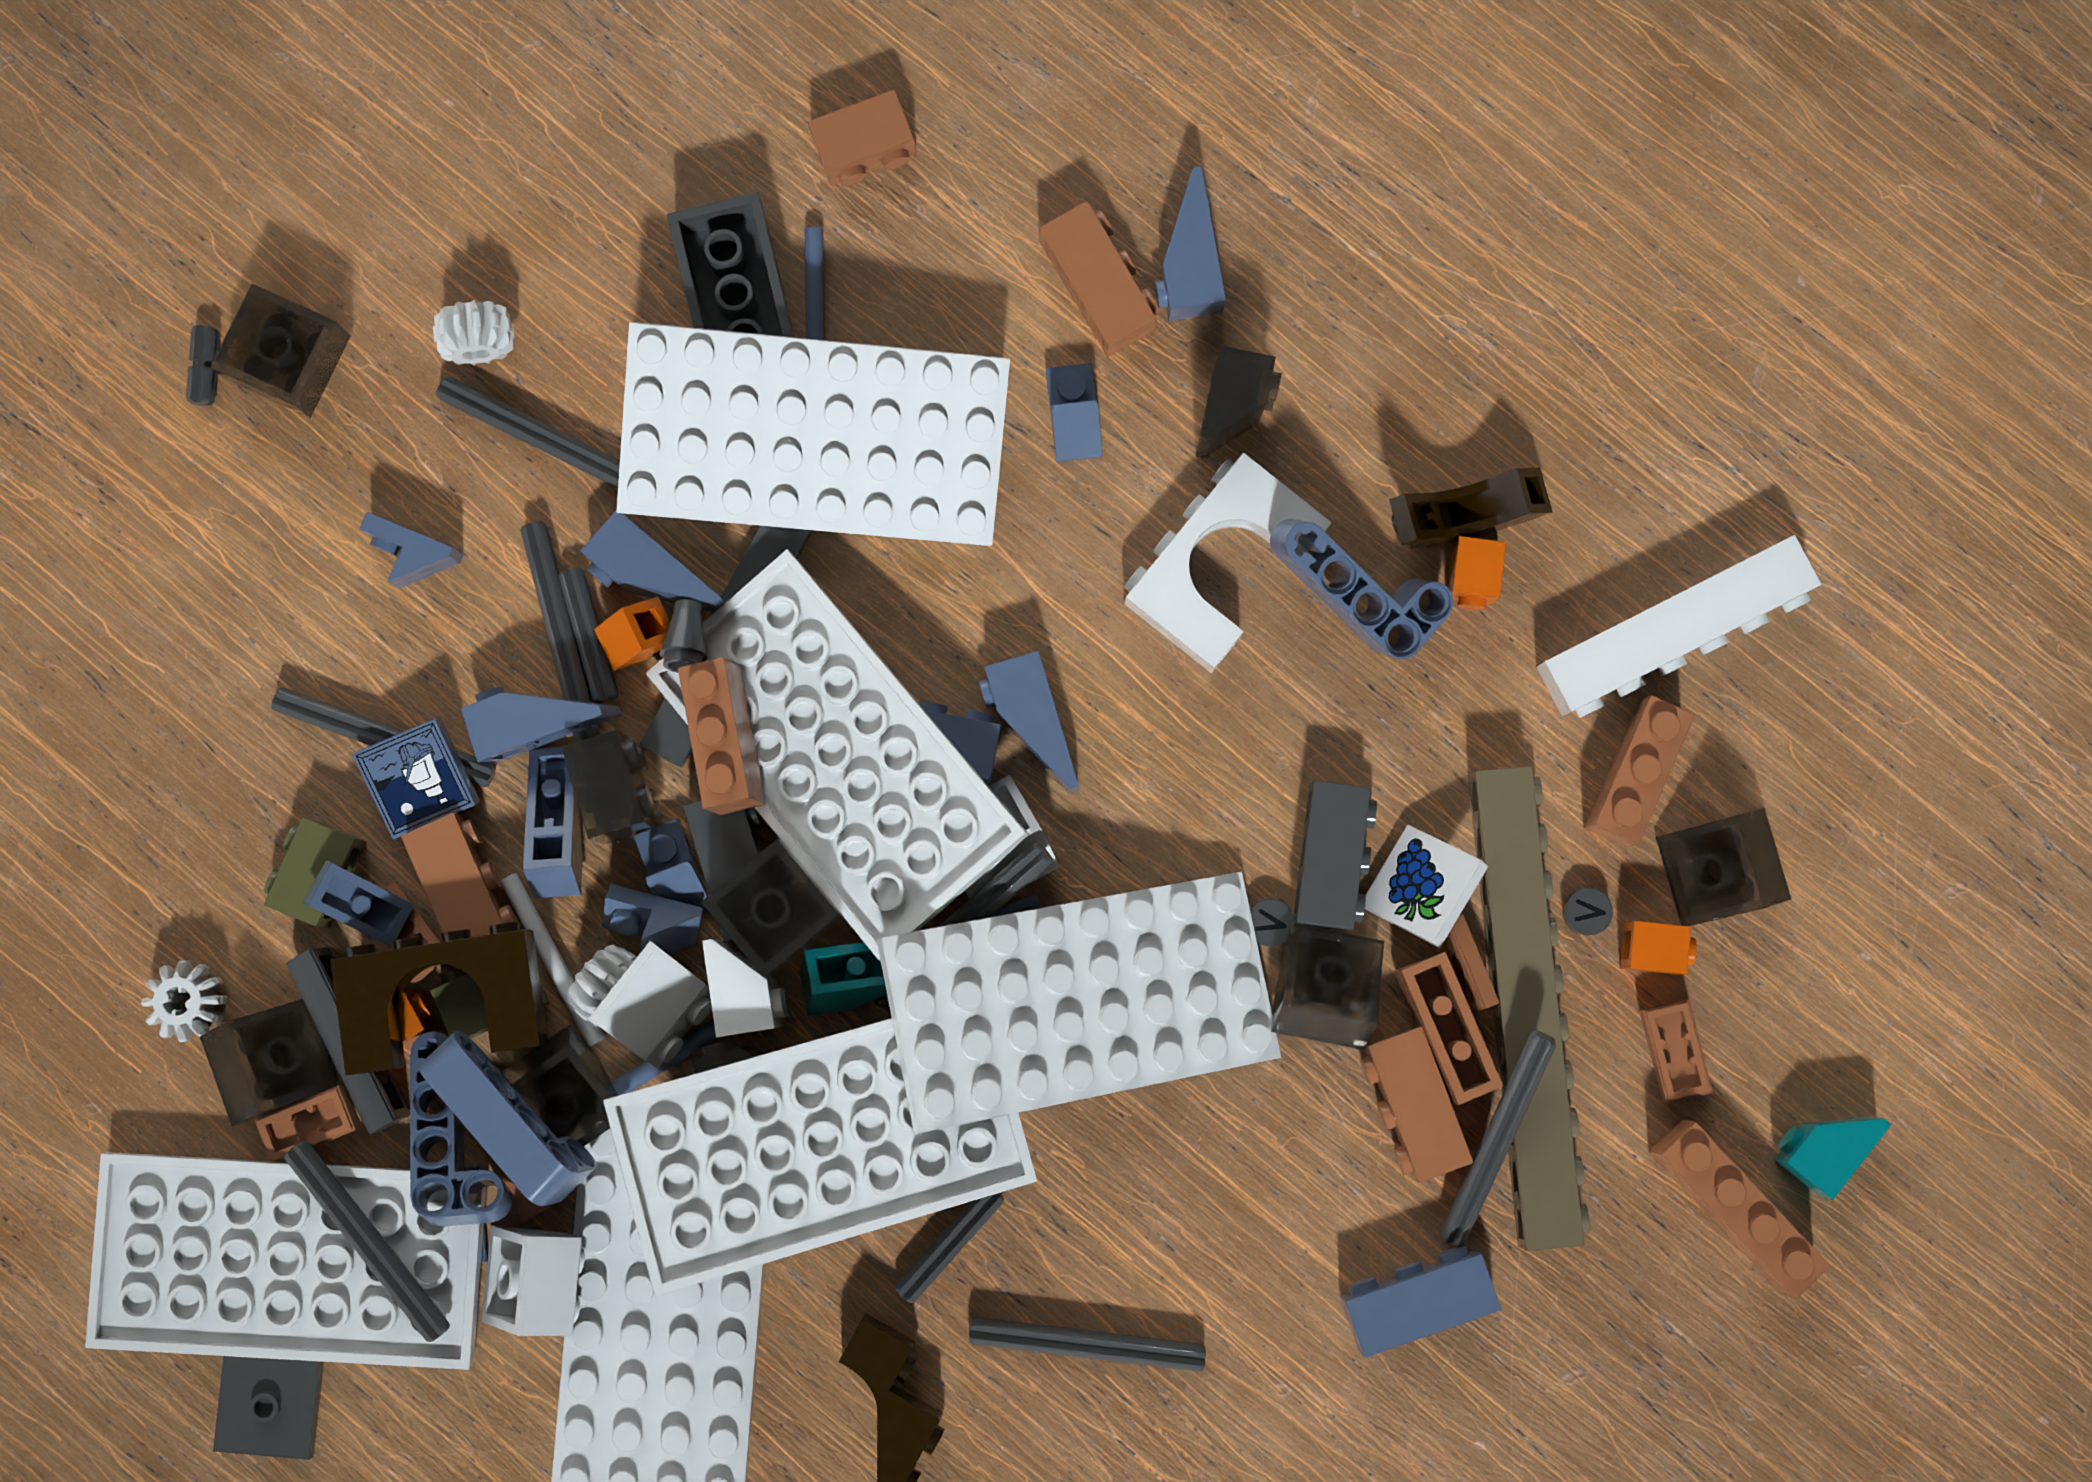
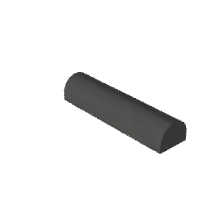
M327 947L309 949L289 960L286 966L369 1135L374 1134L409 1117L410 1111L390 1070L345 1076L331 959H334L330 948L328 949Z

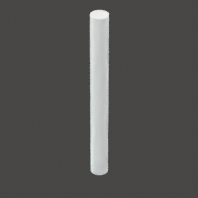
M514 873L500 881L524 928L526 930H533L536 950L588 1047L603 1041L606 1038L601 1028L589 1021L583 1020L575 1013V1009L568 1004L569 987L575 980L518 874Z

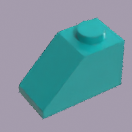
M864 942L804 950L800 978L808 1016L853 1010L887 994L881 961L877 959Z
M1871 1116L1802 1123L1800 1127L1793 1126L1782 1137L1778 1144L1781 1152L1774 1161L1819 1197L1833 1200L1892 1124L1884 1118Z

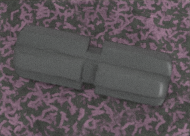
M197 325L191 329L189 360L193 361V366L188 367L186 399L191 404L198 406L212 405L215 400L217 371L213 370V365H217L220 333L211 326Z

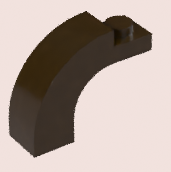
M1516 468L1495 477L1451 490L1432 493H1408L1389 499L1393 513V528L1400 538L1401 545H1410L1411 549L1452 543L1459 536L1471 538L1553 512L1541 468Z

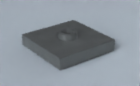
M223 1356L213 1452L311 1459L314 1456L324 1362Z

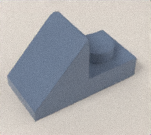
M1092 363L1046 368L1056 462L1102 457L1099 406L1095 394Z
M366 512L359 528L372 537L369 544L372 547L396 556L398 550L401 549L388 578V582L397 588L408 586L458 565L463 557L460 552L449 545L369 512Z
M674 819L634 835L648 873V877L645 879L653 895L701 907L703 911L713 907L680 819Z
M327 860L303 901L304 904L390 947L393 946V941L396 940L414 907V904Z
M611 884L605 897L602 928L616 931L622 935L640 937L639 954L651 941L670 956L696 945L703 908Z

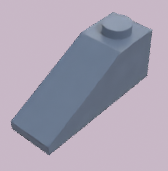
M1202 166L1192 168L1163 262L1161 280L1154 281L1158 308H1166L1168 321L1223 313L1226 303Z
M615 511L580 550L592 562L586 570L607 588L614 581L624 591L651 598L658 596L660 600L672 603L682 599L695 600L703 605V610L716 612L726 603L716 592L623 513H616Z
M1039 651L984 666L987 679L978 682L986 708L995 706L998 717L1069 793L1079 790V784Z
M503 687L480 692L475 695L477 702L461 708L477 762H501L622 715L619 706L522 693H506Z
M568 746L529 750L523 856L524 874L534 899L581 895L583 845L577 747Z

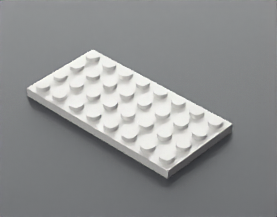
M629 322L616 513L992 546L1010 358Z
M788 549L703 622L707 650L706 661L724 657L741 667L766 805L755 807V809L878 960H880L877 939L919 931L1029 835ZM662 658L646 672V675L688 725L679 673L666 669L663 666L664 658Z
M1242 872L877 939L914 1134L1281 1058Z
M892 1018L603 1100L655 1296L1037 1182L1019 1113L914 1134Z
M584 1115L581 1144L594 1158L596 1168L577 1186L573 1235L582 1237L581 1245L584 1249L585 1261L581 1273L578 1274L576 1294L580 1300L579 1317L573 1325V1336H564L551 1482H747L765 1263L655 1296L608 1118L606 1115Z
M113 1152L102 1153L100 1157L85 1348L470 1370L474 1367L484 1223L442 1227L434 1226L427 1222L416 1212L411 1203L410 1169L326 1164L450 1324L449 1329L435 1341L427 1342L287 1162ZM486 1187L477 1194L476 1205L479 1207H485ZM447 1190L436 1191L430 1196L427 1204L428 1211L439 1210L446 1204L448 1200Z

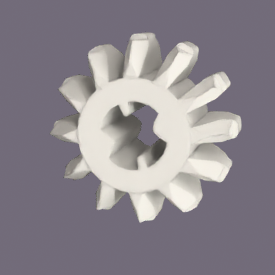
M472 300L467 303L458 301L455 303V306L441 308L440 313L434 316V342H436L437 351L440 353L441 358L446 361H454L458 365L471 363L474 366L477 363L483 362L490 364L494 359L501 360L505 358L507 353L513 350L514 327L511 324L507 308L502 305H494V302L491 301L476 302Z
M614 944L605 947L604 950L597 951L589 962H585L583 969L575 975V982L569 987L568 1004L575 1009V1013L583 1020L598 1026L589 1019L590 1015L637 957L630 951L627 952L625 949Z
M182 960L178 962L176 969L167 965L160 967L161 981L149 979L145 983L148 989L154 992L153 997L143 998L140 1002L144 1007L154 1008V1012L147 1017L145 1022L148 1025L161 1023L159 1030L161 1037L171 1038L176 1033L179 1042H189L193 1033L198 1037L209 1035L208 1022L220 1023L223 1020V1016L214 1008L215 1005L226 1004L228 999L224 995H215L214 991L223 984V981L220 977L208 979L209 966L199 964L193 969L190 961ZM182 993H189L191 997L185 1002L187 1009H180L178 1005L184 1000Z

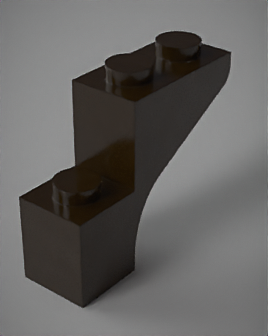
M865 1313L839 1363L853 1370L866 1382L876 1401L877 1482H917L921 1472L914 1467L923 1451L930 1455L933 1453L945 1430L937 1425L942 1412L893 1385L895 1379L904 1383L918 1358L910 1353L915 1341Z

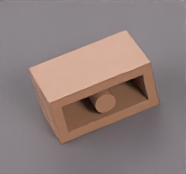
M895 89L808 121L812 139L831 186L841 183L842 186L856 184L865 179L866 173L881 167H884L885 170L896 169L905 165L910 160L909 157L916 155L914 138Z

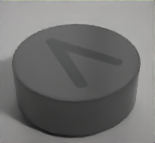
M1583 888L1574 891L1567 897L1563 905V918L1566 925L1573 932L1580 935L1588 936L1601 933L1609 926L1613 917V907L1610 899L1602 891L1595 888Z
M1267 899L1258 902L1250 909L1257 944L1274 947L1281 945L1289 939L1294 929V917L1287 905L1278 900Z

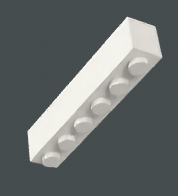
M1793 535L1560 653L1536 668L1562 717L1576 711L1578 717L1581 718L1605 706L1601 699L1602 696L1617 690L1620 697H1623L1646 685L1642 676L1658 668L1660 674L1664 676L1688 664L1684 657L1685 654L1700 648L1702 654L1705 655L1729 643L1725 636L1726 633L1741 627L1743 633L1747 634L1770 622L1766 614L1767 612L1782 606L1785 613H1788L1812 601L1807 592L1822 584L1796 536Z

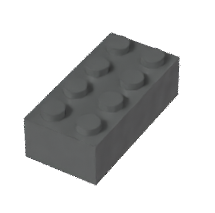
M758 192L667 214L694 328L795 337L764 207Z

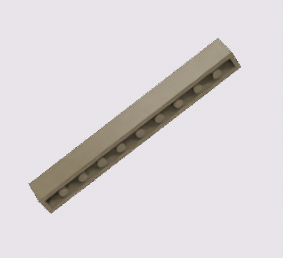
M1532 766L1474 771L1468 775L1476 857L1488 866L1479 885L1489 978L1500 1002L1492 1007L1499 1072L1503 1087H1501L1502 1095L1531 1032L1536 1030L1548 1034L1555 1039L1556 1043L1553 1055L1508 1150L1518 1247L1526 1251L1584 1246L1583 1233H1589L1590 1220L1587 1206L1580 1204L1578 1185L1584 1184L1585 1176L1582 1159L1574 1154L1573 1137L1579 1136V1120L1576 1109L1569 1108L1567 1090L1574 1087L1573 1068L1570 1060H1564L1562 1041H1568L1569 1029L1566 1014L1564 1012L1559 1013L1557 994L1563 993V975L1560 965H1554L1552 946L1558 945V929L1555 918H1549L1547 899H1552L1553 897L1551 873L1549 870L1543 871L1542 852H1546L1548 849V837L1545 824H1538L1536 805H1541L1543 801L1542 784L1539 776L1533 777Z

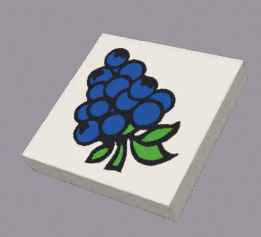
M1407 825L1368 890L1365 909L1440 948L1488 866L1482 860Z

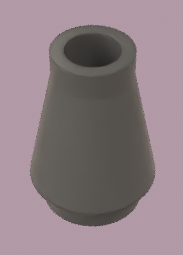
M682 599L677 600L674 604V612L660 650V656L664 658L663 666L670 671L678 673L679 667L707 660L702 617L703 605L698 601Z

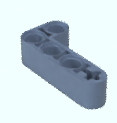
M1287 519L1279 522L1271 532L1270 545L1274 554L1354 633L1379 654L1397 659L1412 657L1434 634L1452 611V593L1447 586L1440 582L1420 578L1409 579L1390 596L1315 523ZM1297 533L1301 534L1298 538L1299 543L1306 550L1314 551V553L1310 554L1305 551L1295 550L1298 542L1294 537ZM1334 562L1337 569L1336 577L1332 583L1327 585L1324 580V570L1328 564ZM1428 590L1430 603L1422 612L1419 607V598L1424 591ZM1366 594L1369 602L1368 608L1365 613L1359 616L1356 604L1359 597ZM1397 625L1400 636L1397 643L1391 647L1388 642V635L1390 630Z
M434 1031L424 1033L415 1040L410 1053V1198L412 1206L420 1216L434 1226L444 1227L491 1223L501 1220L512 1207L513 1197L509 1187L497 1174L490 1170L464 1171V1125L447 1105L438 1114H427L428 1104L439 1095L422 1076L419 1065L448 1036ZM440 1142L448 1144V1150L443 1159L434 1163L428 1162V1151L433 1145ZM487 1186H496L498 1192L494 1202L485 1207L477 1206L476 1197L479 1191ZM447 1190L448 1200L446 1204L439 1210L428 1211L427 1204L430 1196L436 1191Z
M453 1032L419 1065V1070L428 1084L520 1192L532 1203L538 1206H546L561 1202L596 1168V1162L589 1151L572 1137L557 1138L479 1046L462 1032Z

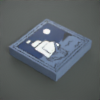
M440 716L352 754L392 839L401 837L453 812L458 813L480 802Z

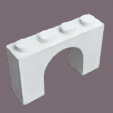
M1244 452L1235 463L1228 458L1211 479L1217 485L1205 499L1199 494L1191 502L1182 515L1188 520L1177 535L1169 530L1153 550L1159 557L1151 567L1146 570L1140 566L1124 586L1129 592L1124 604L1210 673L1224 659L1244 631L1205 601L1195 589L1190 576L1189 560L1191 552L1197 543L1213 531L1236 527L1252 531L1270 544L1272 530L1283 520L1294 519L1312 522L1321 527L1325 532L1332 523ZM1297 533L1294 537L1298 542V545L1295 550L1305 551L1309 553L1310 551L1306 550L1299 543L1298 538L1301 534Z

